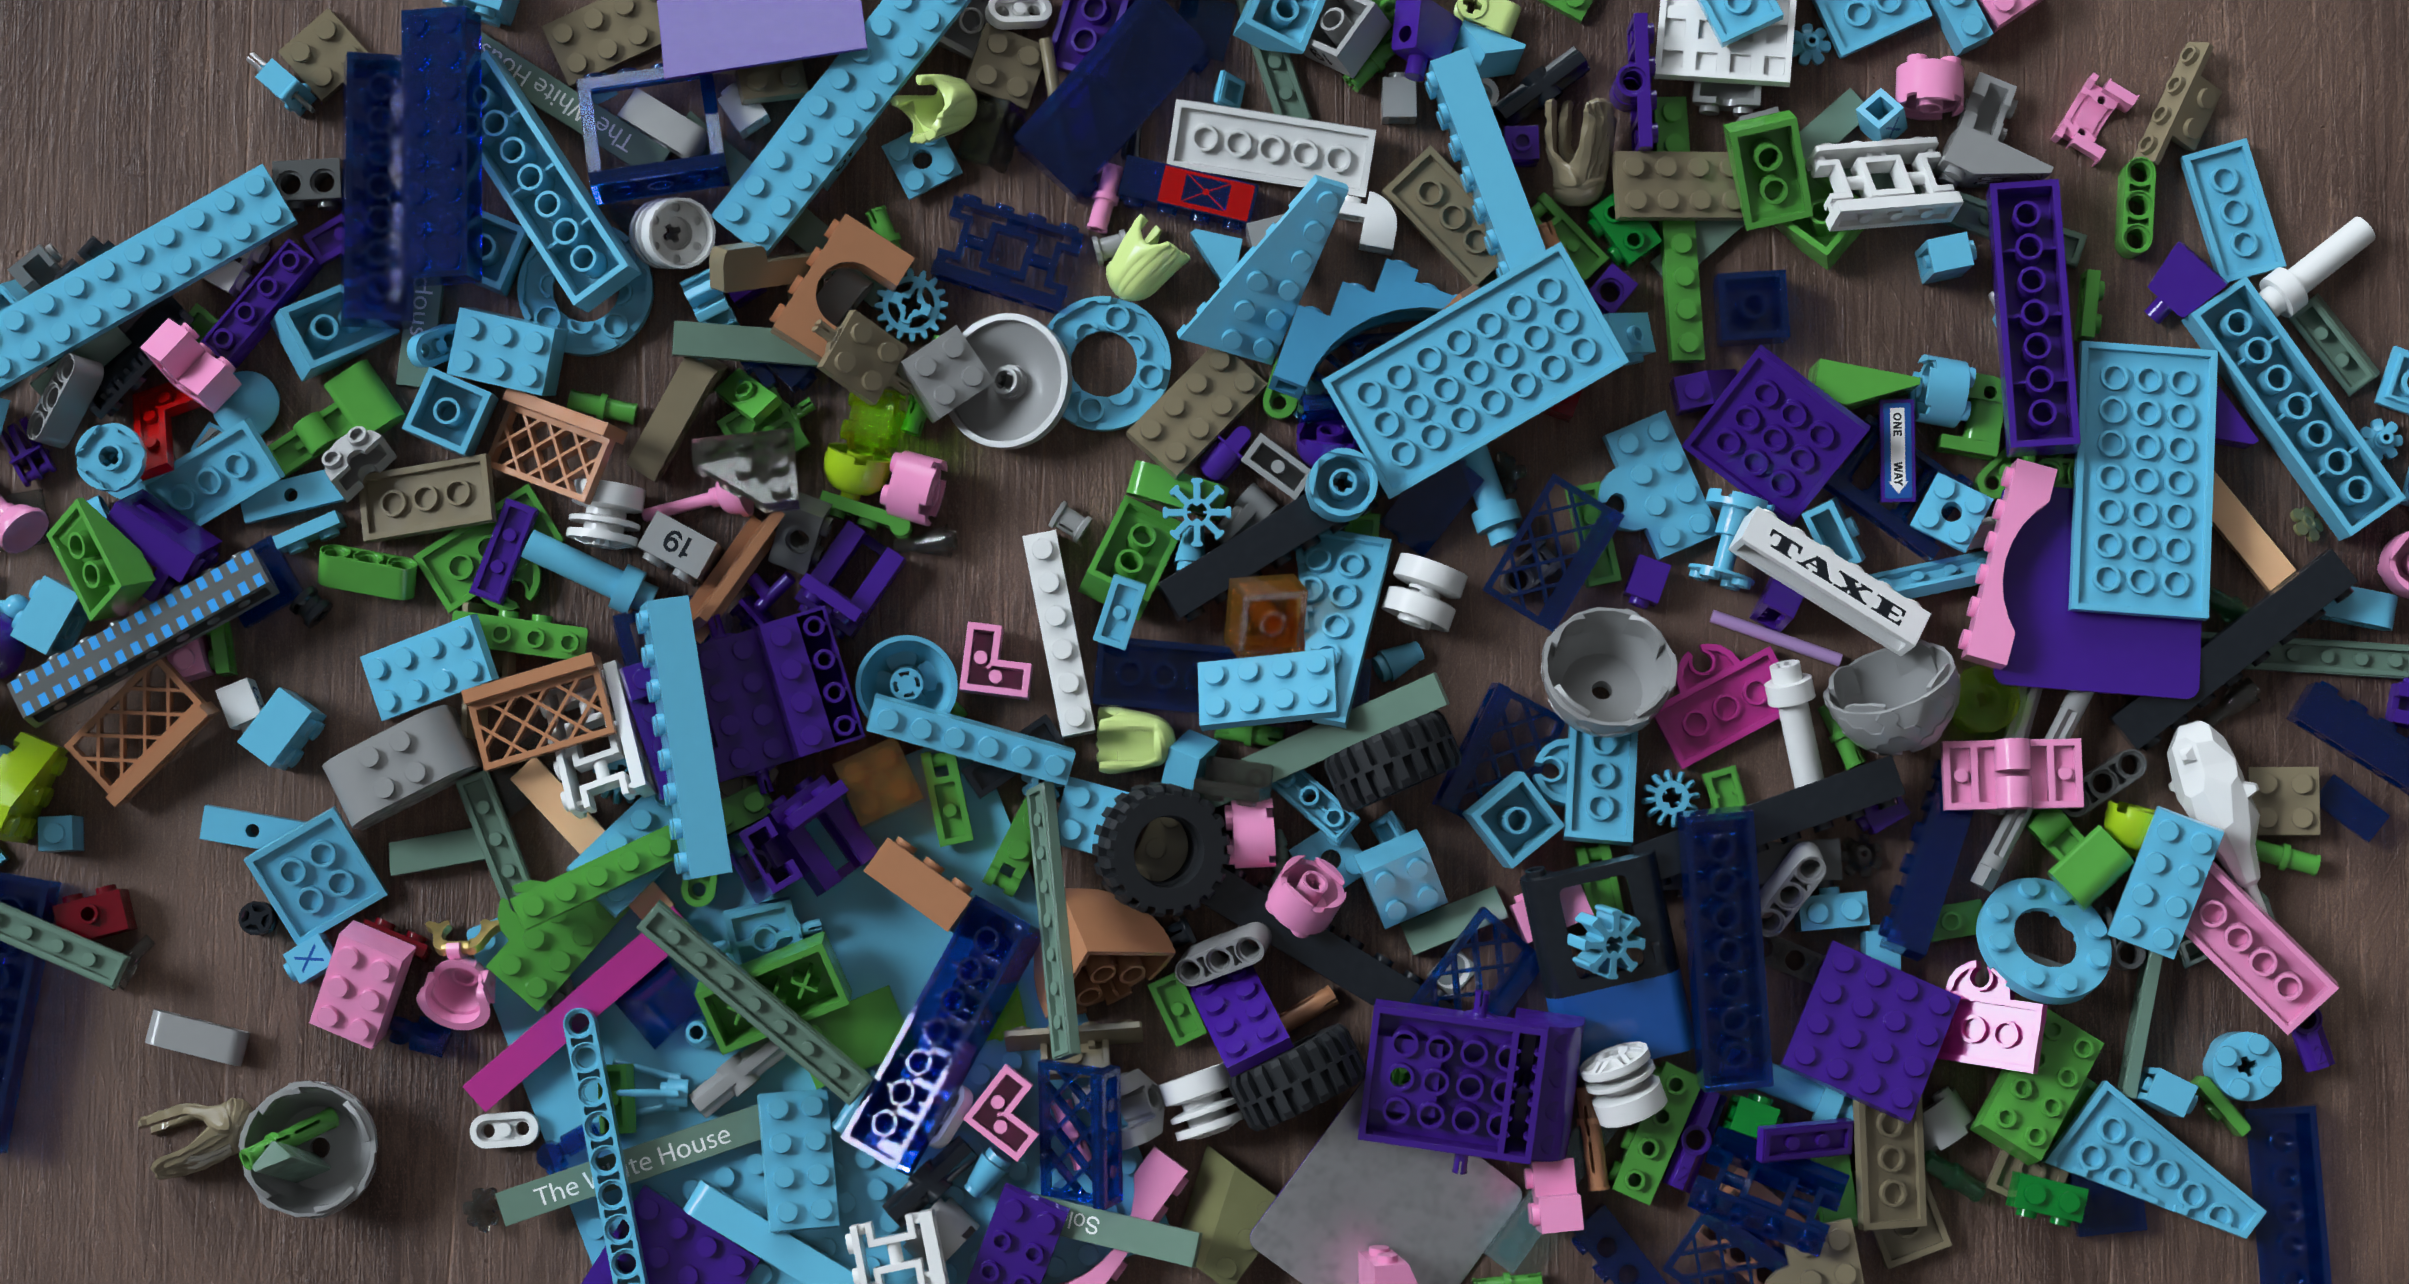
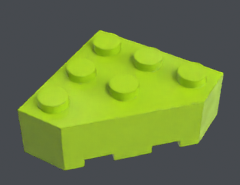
M20 732L13 743L14 746H17L16 749L8 754L3 753L0 757V840L27 844L28 840L33 839L38 831L37 817H39L42 808H46L53 797L54 789L51 787L56 776H60L67 765L68 758L65 755L68 750L35 735Z

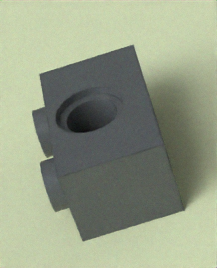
M794 490L784 504L782 512L785 515L779 522L768 562L803 575L806 572L808 573L813 565L817 566L825 551V547L820 546L822 538H827L834 521L833 518L829 517L833 504ZM798 530L805 532L809 538L803 537Z

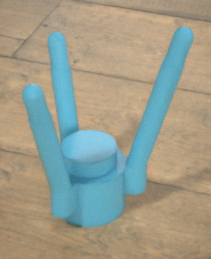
M614 1059V1060H613V1064H630V1063H632V1062L624 1061V1060H620V1059ZM634 1063V1071L665 1079L668 1082H661L660 1090L619 1089L616 1092L618 1096L660 1097V1103H666L637 1109L636 1116L665 1111H679L680 1107H688L689 1079H681V1073H668Z

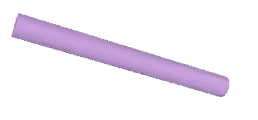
M1717 610L1712 612L1710 623L1837 667L1841 663L1843 656L1841 653Z

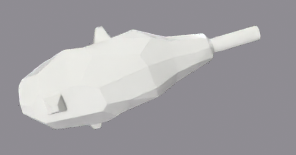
M2198 720L2181 725L2175 731L2167 751L2172 781L2168 784L2169 789L2175 792L2177 800L2190 818L2224 830V835L2215 857L2230 877L2240 887L2244 888L2245 892L2268 914L2257 885L2261 875L2255 843L2260 814L2252 796L2259 790L2258 784L2245 781L2236 757L2225 737L2213 727Z

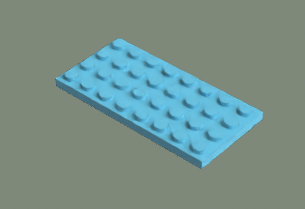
M1559 242L1321 381L1364 456L1375 469L1378 481L1389 499H1392L1629 363V360L1564 246Z
M2081 341L2079 343L2077 404L2081 444L2074 457L2068 611L2201 621L2209 619L2218 350Z

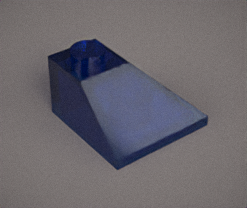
M668 957L614 1002L655 1050L685 1025L690 1018L701 1011L694 995L696 990Z

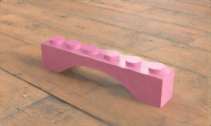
M2017 459L2011 467H2005L2000 486L2005 487L2003 498L1997 499L1992 513V518L1997 519L1994 532H1988L1984 544V551L1988 552L1986 563L1980 564L1976 574L1975 583L1980 584L1977 597H1971L1967 609V616L1971 617L1969 629H1963L1959 639L1958 649L1963 650L1961 660L1999 670L2007 666L2015 637V630L2008 617L2004 601L2003 574L2005 561L2011 544L2023 524L2049 503L2058 469L2022 459Z
M1155 1145L1134 1173V1198L1130 1216L1159 1223L1169 1209L1164 1205L1171 1194L1178 1197L1189 1180L1184 1177L1188 1169ZM1112 1249L1100 1263L1088 1272L1059 1284H1106L1110 1278L1117 1281L1128 1265L1123 1260L1129 1252Z

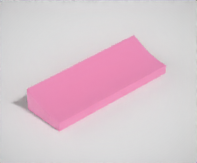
M2213 861L2184 934L2289 1035L2339 989L2338 983Z

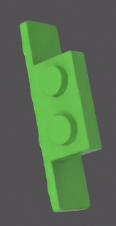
M500 609L498 616L455 610L452 615V621L468 615L477 614L488 647L491 650L565 660L586 654L589 629L552 623V616L533 614L532 620L519 619V612Z

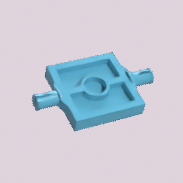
M791 896L724 910L723 917L727 929L726 940L713 942V944L723 953H729L732 960L740 965L800 941L806 935L822 932L823 925L821 918L800 922V919L795 914Z

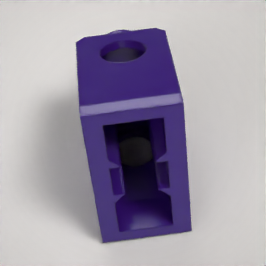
M1396 0L1391 48L1395 54L1407 61L1404 76L1412 81H1423L1426 69H1429L1430 61L1451 54L1462 25V20L1432 0Z
M2179 241L2148 285V288L2157 298L2144 312L2158 324L2172 310L2184 319L2224 289L2229 283L2187 245Z
M1770 576L1749 618L1769 629L1781 632L1794 618L1803 596Z

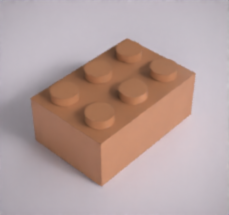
M898 836L894 841L887 837L864 869V872L945 931L952 932L975 900L974 897L969 895L973 889L955 876L952 881L944 877L942 873L945 868L926 856L923 861L914 855L917 848Z

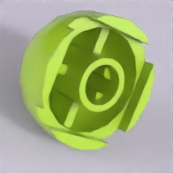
M829 443L824 457V472L829 483L834 488L841 490L840 496L859 501L861 495H873L879 492L887 483L891 473V456L865 447V451L854 449V444Z
M2109 800L2104 819L2105 831L2131 857L2137 858L2155 810L2119 801L2117 804L2113 800Z

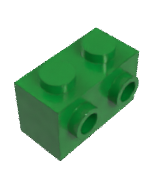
M1614 193L1590 209L1587 214L1589 219L1587 225L1596 238L1602 237L1609 246L1607 253L1617 266L1622 264L1626 270L1658 248L1663 241L1648 221H1616Z
M1749 1093L1747 1098L1732 1094L1721 1127L1757 1139L1758 1126L1782 1124L1783 1118L1778 1117L1780 1109L1772 1107L1774 1101L1772 1099Z
M2013 1171L2005 1205L2016 1207V1215L2036 1219L2037 1213L2050 1216L2049 1223L2070 1228L2071 1221L2082 1223L2089 1189Z

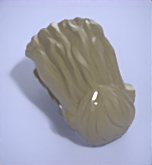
M1554 98L1549 99L1545 102L1547 123L1544 135L1546 141L1545 150L1553 169L1554 199L1561 204L1571 207L1590 206L1596 203L1602 195L1610 167L1617 124L1613 104L1605 98H1594L1585 104L1580 142L1576 153H1574L1571 146L1572 110L1574 104L1571 100L1565 101L1561 106L1558 122V154L1556 147L1557 101Z
M230 1098L228 1101L214 1106L185 1103L141 1117L138 1121V1129L151 1127V1135H157L193 1121H204L207 1125V1128L187 1147L160 1157L153 1162L150 1169L156 1178L164 1180L186 1176L194 1172L206 1170L229 1156L236 1155L239 1152L238 1145L242 1129L249 1113L254 1111L250 1103L242 1098Z

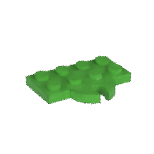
M526 484L506 497L540 511L533 530L535 529L563 543L566 542L530 484ZM506 498L495 504L497 520ZM497 522L455 529L413 556L449 614H453L455 610L461 609L463 603L472 602L478 598V596L470 594L469 591ZM521 558L512 584L521 582L525 587V597L531 602L537 597L542 586V570L539 565ZM508 594L503 606L481 598L487 605L498 610H520L519 604L511 600Z
M528 880L517 883L511 888L515 893H523L545 882ZM502 897L499 903L497 918L500 930L509 941L485 967L538 1012L629 911L630 907H626L614 918L594 899L525 932L517 914L510 908L509 901Z

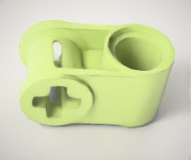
M1458 0L1453 12L1454 16L1462 20V23L1465 19L1511 38L1522 9L1519 5L1509 0ZM1468 2L1475 4L1472 14L1466 12Z

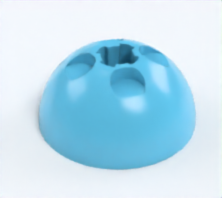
M899 635L881 641L866 654L857 672L855 688L859 706L867 718H869L876 693L950 713L957 697L958 680L952 661L938 645L923 637Z

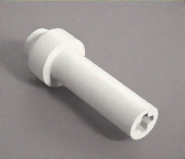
M2354 217L2290 269L2286 270L2278 267L2264 277L2259 283L2261 290L2259 294L2276 318L2279 315L2290 318L2308 304L2307 293L2375 240L2376 237L2372 227L2361 217Z
M1792 659L1774 663L1769 666L1772 679L1767 681L1764 687L1768 705L1778 708L1794 787L1798 788L1824 779L1808 701L1816 697L1812 675L1802 673L1799 660Z

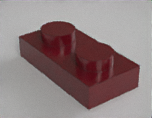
M378 917L375 922L367 919L363 922V924L416 946L413 957L425 962L428 961L433 950L428 945H425L427 938L408 931L406 936L394 931L396 925Z

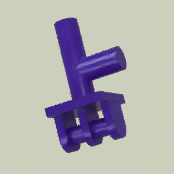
M785 572L769 587L755 573L747 580V583L760 598L757 599L754 595L741 598L738 604L730 611L731 616H737L741 620L739 623L741 627L746 626L749 630L754 629L760 624L774 621L775 618L768 609L796 582L795 578L790 573Z

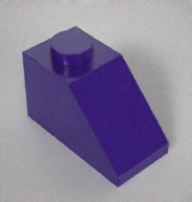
M1736 369L1706 370L1673 377L1669 387L1676 416L1710 409L1737 375Z
M2217 386L2215 444L2242 449L2254 445L2259 441L2222 389Z

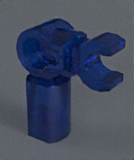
M592 1121L591 1128L596 1135L601 1136L597 1127ZM582 1124L561 1135V1141L550 1140L540 1146L536 1159L548 1175L568 1169L569 1163L564 1155L568 1154L572 1157L587 1148Z

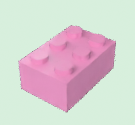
M353 920L338 935L309 1023L372 1050L387 1033L416 946Z

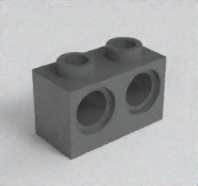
M340 158L272 161L273 181L291 212H302L306 206H318L319 210L326 211L337 210L338 205L348 204L347 164ZM327 178H333V188L329 192H321V183ZM293 180H300V189L294 194H287L288 184Z

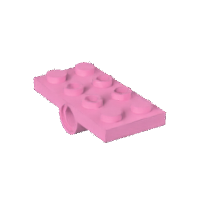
M2004 738L1940 742L1943 811L2067 809L2084 807L2081 738Z

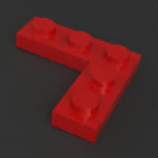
M170 382L132 395L134 431L142 439L147 452L146 468L141 476L143 481L174 470L171 417L202 407V405L175 388Z

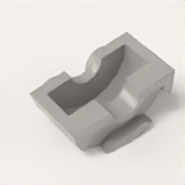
M1979 72L1974 81L1975 84L1969 99L1967 98L1964 103V110L1959 116L1957 126L1962 123L2003 143L2008 129L2003 128V121L2005 118L2011 119L2018 104V100L2013 99L2017 86Z
M1694 81L1692 102L1699 106V113L1702 115L1715 116L1719 115V111L1733 112L1734 116L1740 117L1753 113V110L1760 106L1762 85Z
M51 243L46 247L39 244L7 270L22 288L29 294H32L46 286L48 282L55 281L53 277L62 269L63 266L60 261L63 260V257Z
M356 426L338 439L323 454L322 463L325 466L326 475L348 503L365 487L363 479L368 473L373 471L381 473L397 456L382 435L373 430H366L362 426Z
M1946 1086L1931 1096L1934 1102L1923 1109L1924 1158H1928L1937 1149L1942 1151L1965 1136L1975 1120L1955 1087L1950 1089L1949 1086Z
M952 1197L946 1202L940 1198L931 1207L935 1208L945 1262L980 1227ZM916 1224L918 1237L905 1240L906 1243L903 1247L914 1258L922 1257L924 1268L928 1271L921 1227Z

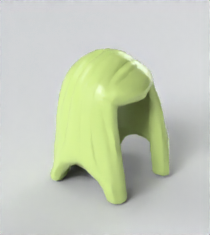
M944 74L917 75L915 78L918 85L932 84L938 89L935 95H895L890 101L892 106L902 110L913 123V134L910 137V142H916L917 144H925L958 132L974 119L977 112V98L970 85L964 79Z
M1142 214L1136 218L1123 238L1112 261L1106 266V277L1110 288L1115 295L1126 301H1140L1150 297L1191 259L1187 253L1182 252L1169 241L1158 244L1162 230L1157 225L1143 239L1141 230L1149 220Z
M1099 707L1097 724L1099 726H1097L1098 739L1096 747L1099 752L1096 754V759L1099 763L1100 772L1117 774L1160 766L1166 761L1169 747L1173 745L1176 738L1173 728L1165 719L1151 713L1122 707Z

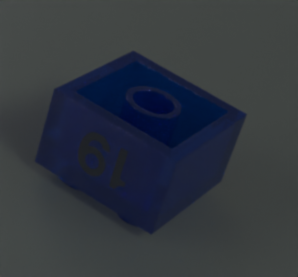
M1786 270L1718 273L1713 279L1717 347L1781 344L1790 338Z

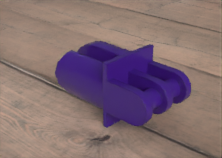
M27 416L19 420L26 435L29 421ZM12 423L7 426L11 438L2 430L0 440L12 460L9 463L13 465L26 487L31 486V481L36 478L42 480L45 473L57 471V467L49 454L50 451L44 448L42 443L30 439L29 443L17 424ZM43 457L45 462L38 465L36 460ZM29 464L32 470L25 473L23 467Z
M1246 426L1237 427L1226 440L1218 435L1216 442L1203 455L1200 468L1206 480L1214 483L1225 481L1241 463H1244L1241 461L1243 457L1241 453L1251 442V433Z

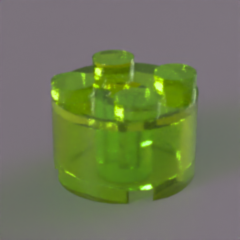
M885 388L876 405L870 406L850 392L848 405L852 407L849 419H844L840 431V438L847 440L848 449L890 459L893 454L889 452V448H897L902 431H900V428L905 419L906 411L899 409L900 401L906 402V395L902 396L896 390Z
M1976 665L1958 673L1960 674L1961 686L1960 698L1951 719L1956 727L1969 734L1984 735L1998 731L2013 721L2019 711L2021 702L2017 686L2000 684L1993 675V668L1983 665ZM1985 693L1984 700L1988 704L1979 706V700L1976 698V695Z

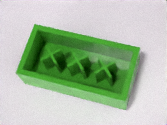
M825 931L739 965L806 1022L850 1004L852 989ZM698 981L694 995L722 1055L767 1038L703 983Z
M2047 1008L2038 1075L2002 1069L1970 1130L2028 1166L2041 1161L2105 1043Z

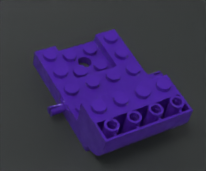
M825 605L760 624L754 629L737 634L725 633L720 614L711 616L708 620V626L712 638L703 644L697 645L718 783L743 775L755 776L760 795L774 791L768 771L772 770L776 765L865 738ZM639 662L622 667L619 671L659 801L664 800L663 785H666L668 780L666 771H660L657 751L662 749L661 737H655L652 726V716L657 714L655 702H649L646 682H650L651 674L650 668H644L643 663Z
M1475 990L1474 1008L1467 1011L1376 998L1358 1140L1454 1153L1452 1172L1458 1174L1459 1164L1462 1161L1460 1175L1467 1174L1468 1156L1530 1165L1531 1161L1553 1162L1565 1159L1568 1153L1586 1017L1518 1007L1515 1018L1497 1016L1487 1012L1490 992L1484 990L1482 1003H1480L1482 990ZM1401 1067L1408 1070L1411 1075L1410 1081L1405 1084L1396 1083L1391 1077V1072L1394 1069Z

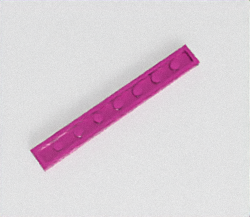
M674 905L670 907L675 913H677L681 918H683L687 923H689L682 916V914L674 907ZM640 933L463 1085V1088L484 1112H487L566 1044L563 1020L570 1010L586 1008L591 1010L597 1017L663 961L668 954L643 933ZM582 1013L577 1014L572 1020V1028L576 1033H579L589 1024L588 1017Z

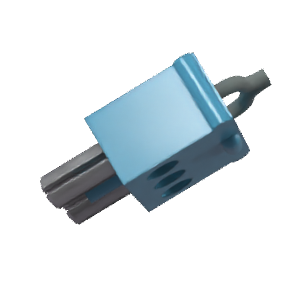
M255 52L250 53L260 63L259 66L247 56L246 61L259 72L255 77L285 104V108L288 111H294L300 117L306 110H309L311 113L315 112L311 104L317 98L310 92L311 88L306 83L302 84L273 58L266 63Z

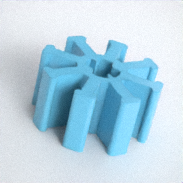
M709 268L679 282L698 322L740 326L724 292L710 287Z
M1192 478L1193 499L1189 500L1180 491V487L1175 485L1169 493L1182 502L1184 507L1183 509L1163 507V518L1167 520L1169 517H1183L1184 521L1175 530H1170L1171 536L1176 541H1179L1180 536L1190 526L1194 527V541L1191 545L1193 548H1202L1204 544L1201 542V527L1206 526L1215 535V540L1219 541L1225 535L1224 530H1219L1210 521L1211 517H1227V519H1231L1232 509L1230 506H1227L1226 509H1211L1210 506L1218 497L1225 495L1224 490L1219 485H1215V490L1205 500L1201 499L1203 479ZM1194 505L1197 508L1201 505L1205 506L1207 511H1203V513L1207 515L1203 521L1199 519L1191 521L1188 518V515L1192 514L1188 511L1190 506Z
M1597 904L1595 905L1596 916L1580 912L1575 918V921L1581 923L1587 930L1586 935L1576 936L1570 933L1568 934L1567 944L1582 950L1577 957L1572 958L1578 967L1607 979H1617V967L1632 972L1638 966V962L1633 961L1626 953L1627 948L1644 950L1646 940L1631 934L1636 926L1639 927L1641 925L1636 917L1622 913L1621 910L1610 906Z

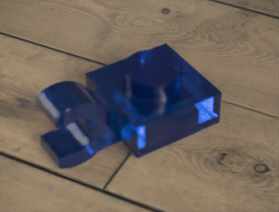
M396 1016L389 1026V1029L393 1030L389 1037L390 1042L398 1045L409 1042L410 1050L442 1058L453 1035V1029L441 1026L423 1016H420L418 1023Z

